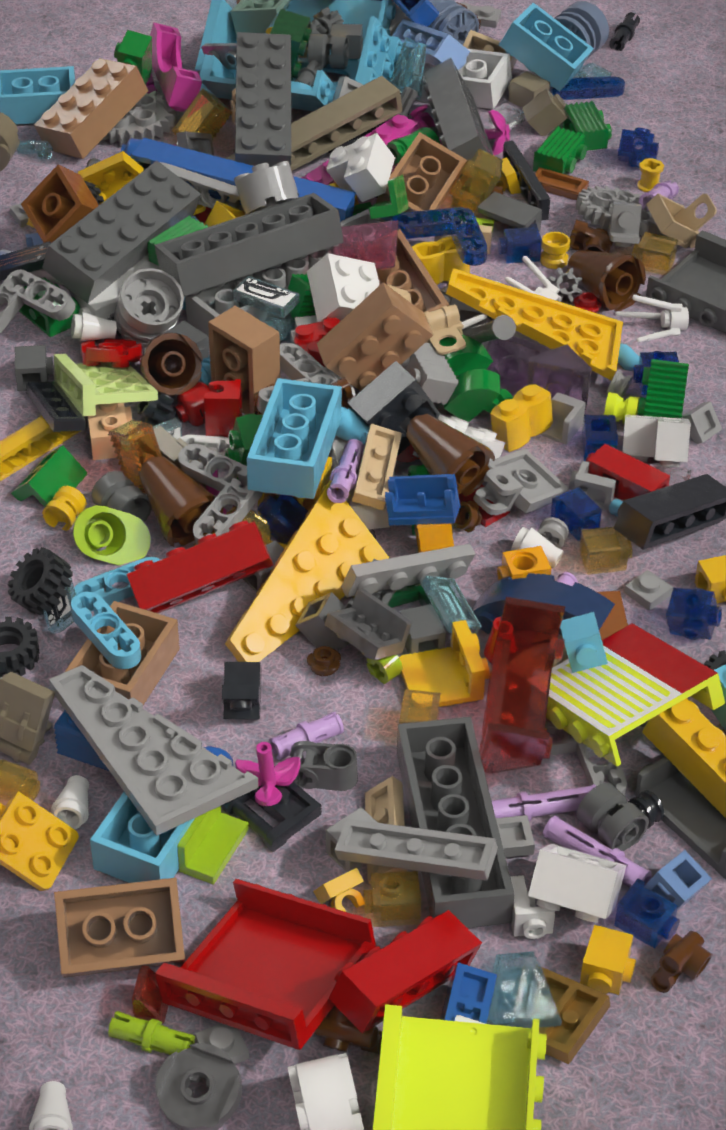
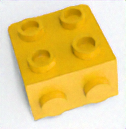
M122 151L78 171V174L81 175L84 181L96 185L95 188H99L101 193L106 195L107 200L143 172L144 168Z
M466 620L452 622L451 647L406 654L399 657L403 667L401 675L414 709L420 711L484 699L485 679L490 677L489 665L486 658L480 657L477 634L471 633Z
M18 791L6 805L0 803V865L39 891L48 890L53 885L74 848L79 835L75 829Z

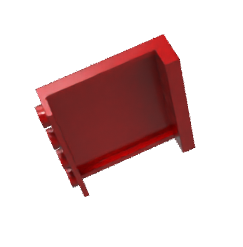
M235 879L233 885L237 901L181 967H177L164 962L155 972L162 1002L301 1050L334 1007V1004L328 998L337 983L334 980L337 972L349 962L356 964L363 960L368 952L376 947L371 919L341 911L325 904H318L295 897L292 894L272 890L259 884Z

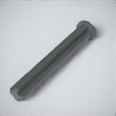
M501 315L491 322L462 329L463 335L471 337L480 343L495 339L508 340L514 336L516 324L510 316Z

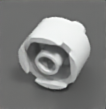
M346 1053L287 1067L301 1130H364Z

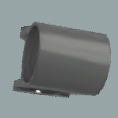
M298 741L292 745L291 758L299 757L301 760L299 773L293 781L299 787L304 789L317 788L347 791L357 784V754L350 745L343 743H314L311 741Z

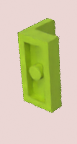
M221 806L196 817L177 846L179 872L214 885L248 832V822L222 813Z

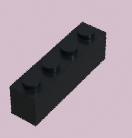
M704 474L624 500L618 509V518L614 529L644 550L718 524L726 519V486L710 475Z

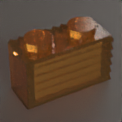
M131 420L110 430L108 435L111 436L110 441L114 442L112 447L116 448L114 453L118 454L116 459L119 460L118 465H121L120 470L134 483V486H137L146 494L139 477L142 464L147 459L160 457L162 454L152 424Z

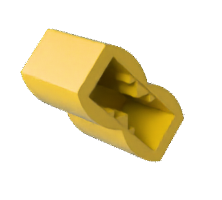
M448 236L437 242H422L412 246L436 285L443 281H449L453 268L470 273L471 246L463 236Z
M536 384L527 385L519 390L513 399L504 400L492 409L490 413L492 431L497 433L495 439L505 442V450L508 452L517 450L527 444L531 437L542 434L553 424L551 392Z

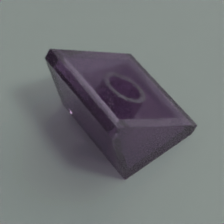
M516 336L508 340L495 339L488 342L486 350L493 359V362L486 370L500 375V389H506L514 397L519 390L527 385L536 384L542 387L547 381L549 348Z
M564 345L530 357L527 385L536 384L551 392V403L552 398L557 392L586 402L585 418L592 368L568 345Z

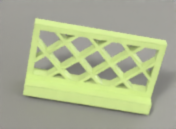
M54 354V381L60 386L82 416H95L96 405L158 400V391L148 384L131 365L125 368L111 367V362H101V365L86 366L83 363L75 364L67 354Z

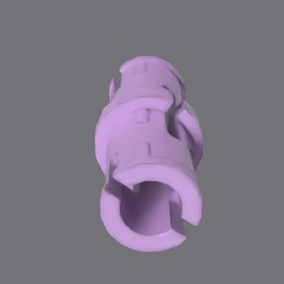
M331 712L315 721L298 723L295 729L270 738L269 743L271 744L273 754H278L276 758L281 760L290 756L291 747L294 743L298 741L320 743L330 737L342 734L344 727L340 716L336 715V712Z

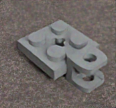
M525 448L496 458L495 461H489L488 467L490 470L484 476V481L488 483L485 487L476 491L473 500L490 515H499L510 511L513 504L526 514L562 500L567 495L569 488Z

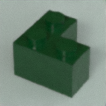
M280 9L270 34L291 35L292 81L293 78H298V73L302 67V64L298 63L299 56H304L312 29L308 28L309 17Z

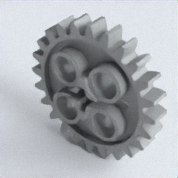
M156 91L150 94L146 93L102 140L110 139L111 144L118 140L120 145H123L131 138L154 140V136L164 137L163 132H170V127L175 126L176 112L168 105L164 94L157 96Z
M595 186V189L587 187V190L582 189L579 192L575 209L578 210L579 215H584V220H592V225L599 224L601 225L600 229L607 228L609 230L612 202L639 204L640 194H633L629 190H620L617 187L615 190L608 186H605L604 189L599 186ZM647 208L642 209L639 235L646 237L647 234L654 236L655 233L659 234L660 230L650 211H646Z

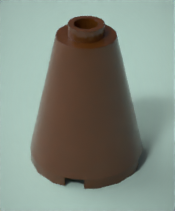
M579 250L570 257L567 265V270L573 268V275L576 278L582 277V280L578 283L587 292L593 293L597 300L609 310L622 311L632 306L636 302L632 299V296L641 295L637 292L640 285H645L646 270L642 261L629 254Z
M164 333L152 339L146 346L140 360V371L148 384L152 385L158 392H162L165 395L183 394L194 387L201 378L202 353L197 344L188 336L178 333Z
M430 414L414 417L407 426V439L429 475L455 474L458 495L462 493L465 497L481 486L484 482V476L490 470L488 467L490 458L495 461L494 453L489 447Z
M160 456L147 459L142 464L139 477L165 540L173 547H175L174 543L179 542L181 546L195 541L193 526L216 496L167 458Z

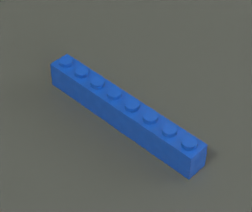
M143 138L132 154V159L141 165L144 170L155 161L234 186H236L234 181L236 176L253 173L252 165L148 138ZM293 176L299 197L315 193L339 210L340 222L353 216L356 192ZM185 181V182L188 183L191 187L194 188V186H193L190 182ZM208 190L212 198L221 199L217 191Z

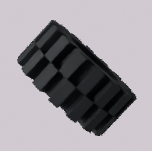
M41 547L40 550L38 548L33 549L32 555L26 553L24 555V562L20 560L17 562L16 566L19 568L17 571L12 570L10 574L14 579L8 581V586L11 588L8 590V594L12 596L11 599L31 613L39 615L44 614V610L46 612L51 611L52 604L58 606L61 603L59 598L61 595L64 597L67 595L68 592L65 590V587H71L72 581L68 578L73 576L70 564L51 550Z
M5 617V622H0V646L4 644H16L19 646L11 651L0 652V678L3 677V674H8L9 672H18L20 676L26 674L25 668L32 670L35 667L34 662L38 663L40 652L37 632L35 628L32 629V624L28 621L24 624L23 619L17 617L16 621L12 622V617Z

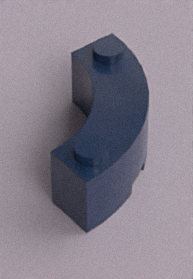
M528 573L526 578L512 579L509 576L490 585L483 591L466 618L489 635L493 627V621L496 618L508 617L514 622V628H540L562 636L559 621L594 612L600 630L615 604L603 595L580 583L575 582L573 586L555 581L553 575Z

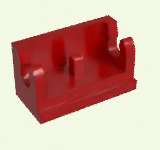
M235 379L234 381H212L209 383L210 390H222V392L204 393L206 436L229 438V431L233 430L236 417L242 416L241 379Z

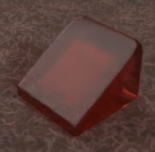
M142 965V968L139 969L132 996L134 1017L147 1021L153 1018L162 1021V1024H164L169 1005L162 1002L155 973L149 966Z

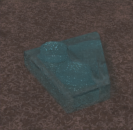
M405 37L390 83L397 87L401 93L406 86L416 90L418 93L416 99L420 100L427 45Z
M530 951L496 954L492 973L497 974L487 1024L531 1028L534 1018L539 1019V1027L561 1026L560 1014L535 953Z

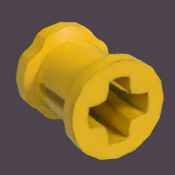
M653 158L644 159L640 162L641 179L638 181L637 187L643 192L652 190L656 184L660 183V173L664 170V164Z

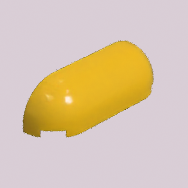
M40 416L0 440V481L81 431L53 432L43 416Z

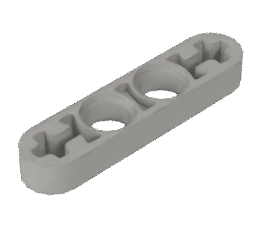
M160 162L182 180L190 182L194 189L201 193L199 205L213 209L216 201L244 211L240 205V197L236 186ZM208 190L217 191L221 199L212 198Z

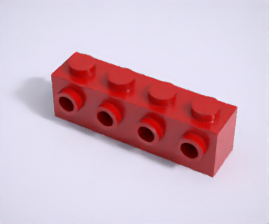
M255 521L235 523L229 527V532L222 535L210 534L204 536L197 541L198 545L188 549L184 547L175 548L165 554L166 558L154 563L152 560L137 564L134 567V571L126 575L139 608L158 614L274 566Z
M449 910L435 918L428 916L415 930L409 933L402 931L389 945L383 948L380 946L373 948L358 963L349 962L345 964L335 975L334 980L337 983L328 999L363 1034L384 1021L385 1004L402 1006V1009L451 980L458 962L470 966L482 942Z

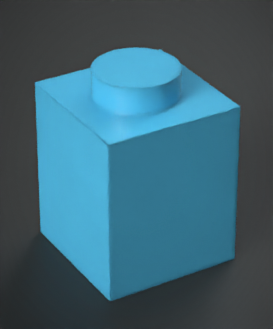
M594 612L559 621L572 673L608 664Z

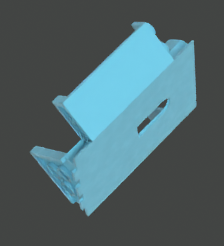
M225 0L211 1L195 70L200 71V78L202 80L199 95L232 100V91L236 88V69H227L214 55L205 54L204 56L201 48L206 43H237V36L230 12L232 8ZM291 0L285 10L309 17L311 23L314 20L313 16L329 7L330 12L338 11L344 20L343 24H362L363 49L360 59H349L346 69H333L327 64L322 70H317L312 90L291 87V108L315 111L333 101L338 82H332L324 72L344 74L363 85L380 76H383L389 82L394 79L411 58V54H407L406 47L403 46L399 37L390 36L391 20H394L396 15V5L392 0ZM308 53L307 58L298 59V63L302 64L301 69L309 64Z

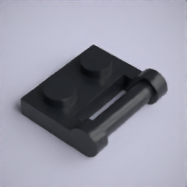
M294 782L289 786L275 785L282 793V798L277 804L272 806L258 804L279 822L274 828L245 804L249 799L257 803L255 801V793L262 785L221 805V808L229 815L234 813L239 819L248 822V826L264 839V845L272 852H275L291 836L322 815V805Z

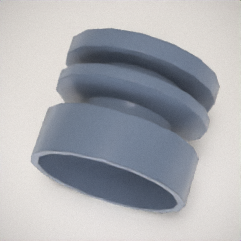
M429 0L439 11V16L428 27L451 35L462 45L470 30L479 33L477 15L469 9L459 5L454 0Z
M577 1L569 5L561 14L554 18L594 48L589 57L599 50L608 39L609 26L605 15L596 5L587 1Z

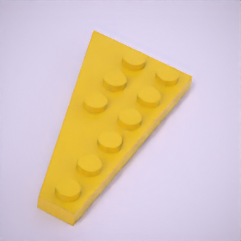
M453 268L446 290L447 295L493 319L501 315L510 316L516 324V331L612 381L617 371L622 321Z
M331 480L322 488L318 499L310 507L306 518L299 529L293 534L271 569V573L265 583L261 585L248 610L244 612L225 642V645L238 662H260L300 631L295 625L310 601L331 592L339 600L343 598L345 593L341 586L351 565L372 562L373 559H389V556L347 501L334 503L328 498L327 490L330 487Z

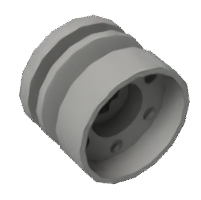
M153 268L140 269L128 276L122 285L114 314L117 330L124 339L134 340L136 345L141 343L142 347H146L152 339L177 324L183 308L184 295L181 286L175 278L163 270Z

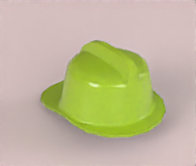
M95 505L86 508L78 515L73 527V537L76 546L83 554L114 565H123L142 559L150 548L151 536L148 527L140 518L106 506ZM107 546L106 549H104V550H100V551L97 550V549H99V548H101V547Z

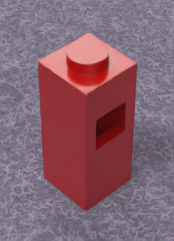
M604 444L595 453L589 454L586 462H589V474L616 480L614 497L622 501L669 486L670 475L607 444Z

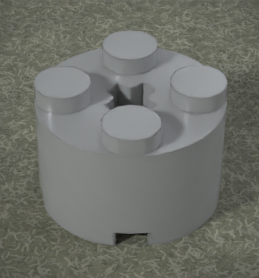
M289 161L277 163L273 167H269L268 163H261L252 167L253 173L241 174L234 178L246 215L299 198Z

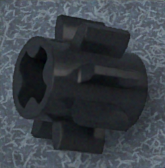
M158 392V400L139 402L137 413L142 416L139 423L151 429H155L158 425L167 428L176 415V408L171 406L174 399L162 392Z

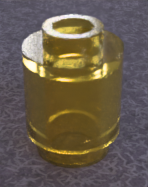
M3 759L0 760V799L9 802L19 791L34 801L40 790L37 772Z

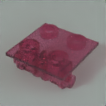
M398 220L341 227L344 243H339V246L334 247V255L375 263L376 269L394 268Z

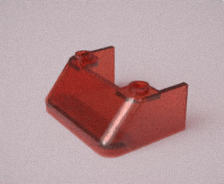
M506 597L494 644L479 747L485 773L493 774L541 766L543 759L550 758L553 737H549L550 733L545 728L554 660L561 661L565 639L558 638L565 606Z

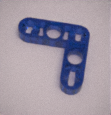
M616 76L572 78L560 92L551 86L550 91L553 96L558 94L563 100L619 97L624 94L625 81Z
M456 207L404 212L392 218V233L400 229L406 239L451 235L463 263L478 266L484 264L487 260V243L474 213L468 208Z

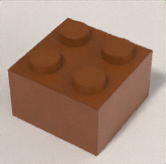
M57 164L21 203V206L43 243L49 241L52 243L97 208L99 204L80 174Z

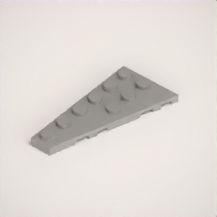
M78 666L49 679L50 690L55 691L58 701L156 836L258 788V777L248 771L245 774L232 766L230 759L222 754L219 756L214 755L202 747V741L159 714L154 716L143 709L141 702L133 697L127 699L115 691L113 684L85 666Z

